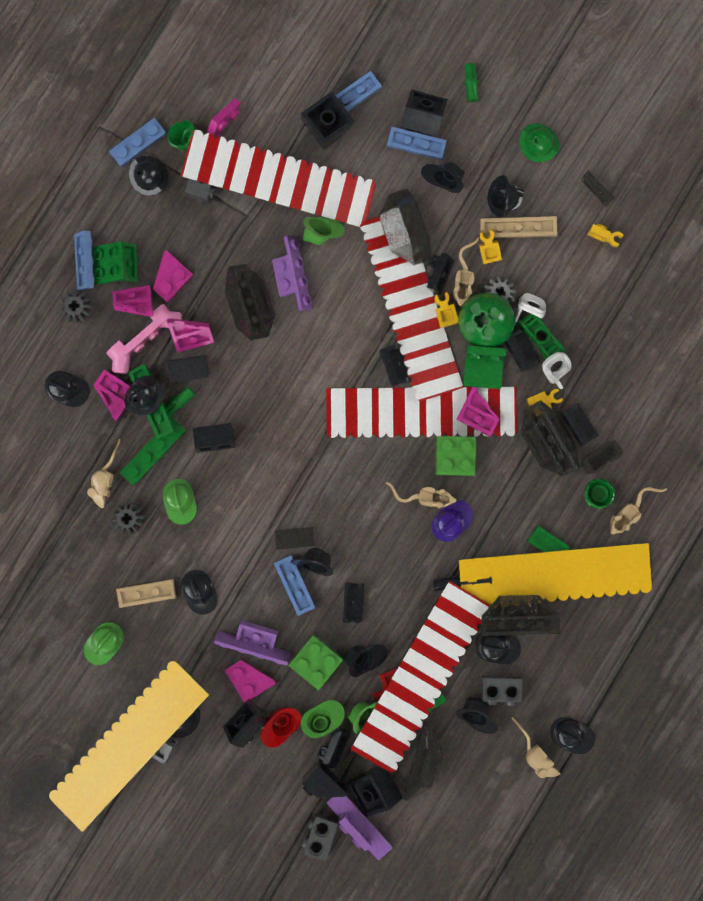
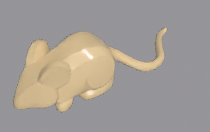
M479 237L474 242L463 246L459 252V260L463 270L457 271L455 288L452 291L453 297L459 306H463L469 299L474 283V273L468 271L462 253L465 249L476 244Z
M118 439L109 462L91 477V488L88 489L87 494L100 508L105 507V496H110L109 487L112 486L113 474L109 473L107 469L114 460L121 439Z
M386 482L391 487L395 498L403 503L419 499L420 505L442 509L457 501L456 498L444 489L435 490L431 487L422 488L420 493L414 494L408 499H401L393 485Z
M646 487L642 489L638 494L636 504H626L616 516L613 515L611 517L610 533L614 535L625 530L628 531L630 526L640 519L642 514L638 509L641 504L642 494L645 491L664 492L667 488L661 490Z
M512 717V720L527 739L526 760L529 766L535 769L538 777L545 778L560 775V772L553 767L554 763L538 745L531 747L529 735Z

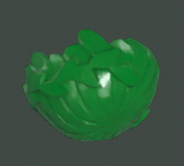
M187 120L181 123L175 122L169 128L167 134L169 144L178 150H187L190 138L193 136L192 132L197 130V128Z
M593 479L587 483L584 489V498L592 508H605L613 502L615 497V489L605 479Z

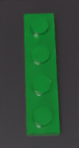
M142 364L128 372L132 383L140 377L152 376L146 364ZM162 400L158 409L147 415L157 440H162L176 432Z
M173 417L171 420L176 432L162 440H157L156 436H154L120 471V474L133 486L142 479L187 431Z

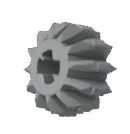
M500 277L496 278V282L491 279L489 281L491 286L485 285L484 287L488 292L497 294L499 289L502 290L501 296L508 302H514L515 300L511 295L516 294V290H510L514 284L510 283L507 285V278L504 279L503 283Z

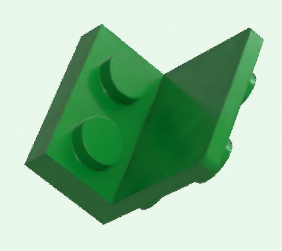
M120 241L92 248L94 284L99 285L116 281L138 282L136 244Z
M467 346L463 386L501 389L506 349Z

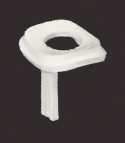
M529 293L521 296L515 315V324L522 310L543 318L546 314L544 300ZM527 302H534L538 304L540 308L533 307L529 305Z
M556 352L543 362L542 368L549 382L552 384L556 383L559 389H563L559 379L568 373L572 366L567 354ZM557 361H562V366L552 372V365Z

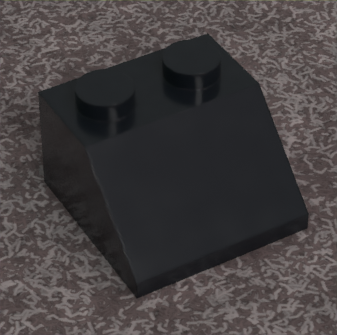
M411 89L401 127L409 131H418L428 136L437 137L448 99Z
M332 91L301 113L302 122L323 150L340 139L355 123Z
M248 699L223 726V729L232 745L244 748L246 744L252 742L254 735L259 730H262L269 718L264 710Z
M320 760L303 776V789L310 796L313 794L316 798L345 797L347 795V785L329 768L322 765L323 762Z
M380 766L374 767L346 783L360 810L366 817L388 811L403 799L390 773Z

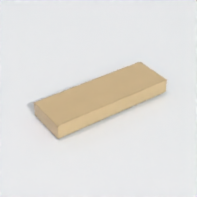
M174 579L116 589L119 608L177 598Z

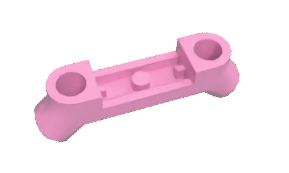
M165 304L156 308L153 311V316L150 317L153 320L151 324L126 345L119 340L107 351L106 354L113 361L112 371L117 374H127L129 372L130 356L134 352L139 353L149 339L150 341L154 340L162 328H169L167 319L182 320V314L170 311Z

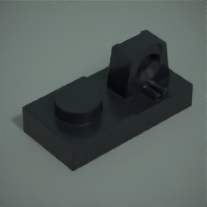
M442 253L441 256L433 255L429 264L435 270H433L432 275L428 278L427 288L437 295H441L455 262L446 253Z
M336 728L330 736L329 747H320L317 757L323 761L322 765L324 767H337L351 732Z

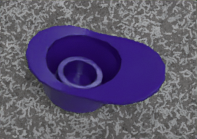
M457 500L455 503L443 508L432 521L431 527L435 537L445 542L453 541L459 537L472 522L473 513L469 504Z

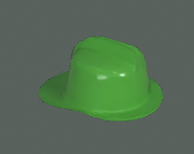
M306 217L303 220L305 226L303 240L305 242L323 245L329 238L341 237L345 232L344 226L337 220L326 217Z
M182 479L170 481L163 490L166 513L172 522L179 525L187 524L194 519L197 512L192 487L187 481Z
M106 622L98 626L84 645V655L90 663L94 665L106 664L120 649L124 641V634L119 625Z
M328 700L306 712L302 717V731L310 738L327 736L342 724L345 716L344 707L335 700Z
M360 702L347 713V717L353 724V731L356 734H360L378 702L373 704Z

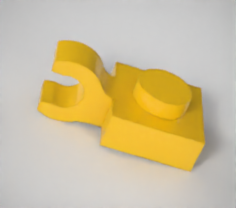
M593 224L587 235L599 241L609 243L612 247L619 246V243L614 241V237H623L621 232L611 233L601 224Z

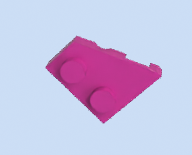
M235 98L211 119L207 133L213 134L216 139L228 124L238 117L241 102Z
M165 250L153 290L169 303L194 275Z
M150 285L112 292L113 306L116 311L153 316L152 290Z
M167 319L177 353L214 343L209 323Z
M103 370L94 387L110 411L112 418L118 421L126 409L125 395L130 386L108 371Z
M472 387L456 420L491 437L499 418L490 409L488 403L478 393V390Z
M242 659L224 670L244 703L277 683L276 680L250 666Z

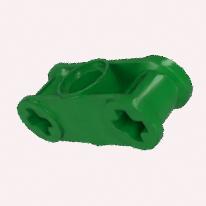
M529 313L523 319L517 320L518 326L539 349L545 360L556 352L566 353L563 345L553 336L541 318ZM539 332L544 333L546 340H538L536 334Z

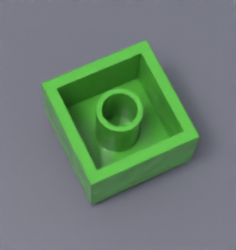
M437 436L435 475L475 476L476 437Z
M313 633L288 666L319 690L343 661V657Z

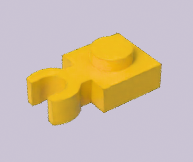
M492 228L489 229L490 235L488 237L483 236L482 230L479 231L480 239L484 242L479 244L483 264L502 260L498 240L492 241L494 238Z
M447 292L444 294V301H440L438 295H435V303L440 306V308L435 309L440 329L458 324V316L454 304L448 305L449 294Z
M559 389L552 390L548 396L544 391L526 399L533 416L552 409L550 403L559 404L563 401V398L559 400L554 399V393H557Z

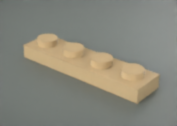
M557 216L480 219V231L482 230L483 236L488 237L490 235L489 229L492 228L494 232L493 239L556 237Z

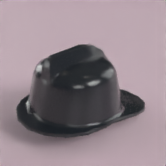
M446 162L441 165L426 164L422 167L421 175L428 183L452 193L462 191V179L465 172L455 163Z
M53 372L45 381V392L48 397L66 406L79 407L88 399L89 389L85 381L67 372Z
M319 548L309 549L303 559L291 560L293 565L308 569L313 573L323 576L333 575V570L330 568V555Z
M192 570L186 573L181 581V589L188 606L197 614H209L215 609L218 601L217 593L210 578L201 570Z
M486 631L481 633L475 642L477 655L488 662L511 664L519 658L521 653L519 641L514 636L506 633Z
M381 644L370 647L363 645L354 646L343 657L349 667V674L352 677H358L377 668L384 662L387 656V649Z
M471 696L466 699L463 708L456 712L458 718L479 732L494 734L498 730L497 723L489 717L487 704Z
M562 717L555 720L551 725V739L557 746L575 754H585L594 746V732L590 727L579 721Z

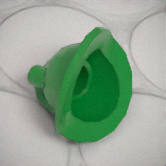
M535 123L527 125L521 130L519 136V146L522 154L531 161L545 162L552 159L558 153V138L545 125Z

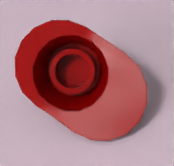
M290 707L274 709L269 715L268 722L262 728L261 740L263 744L269 748H275L284 743L300 726L301 715L299 711Z

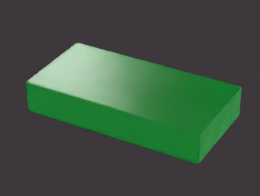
M538 525L527 540V542L542 552L565 551L570 548L569 545Z

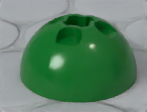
M491 292L476 294L469 298L460 310L458 317L459 330L463 338L472 346L497 348L504 344L513 332L515 325L514 311L509 302L498 294Z

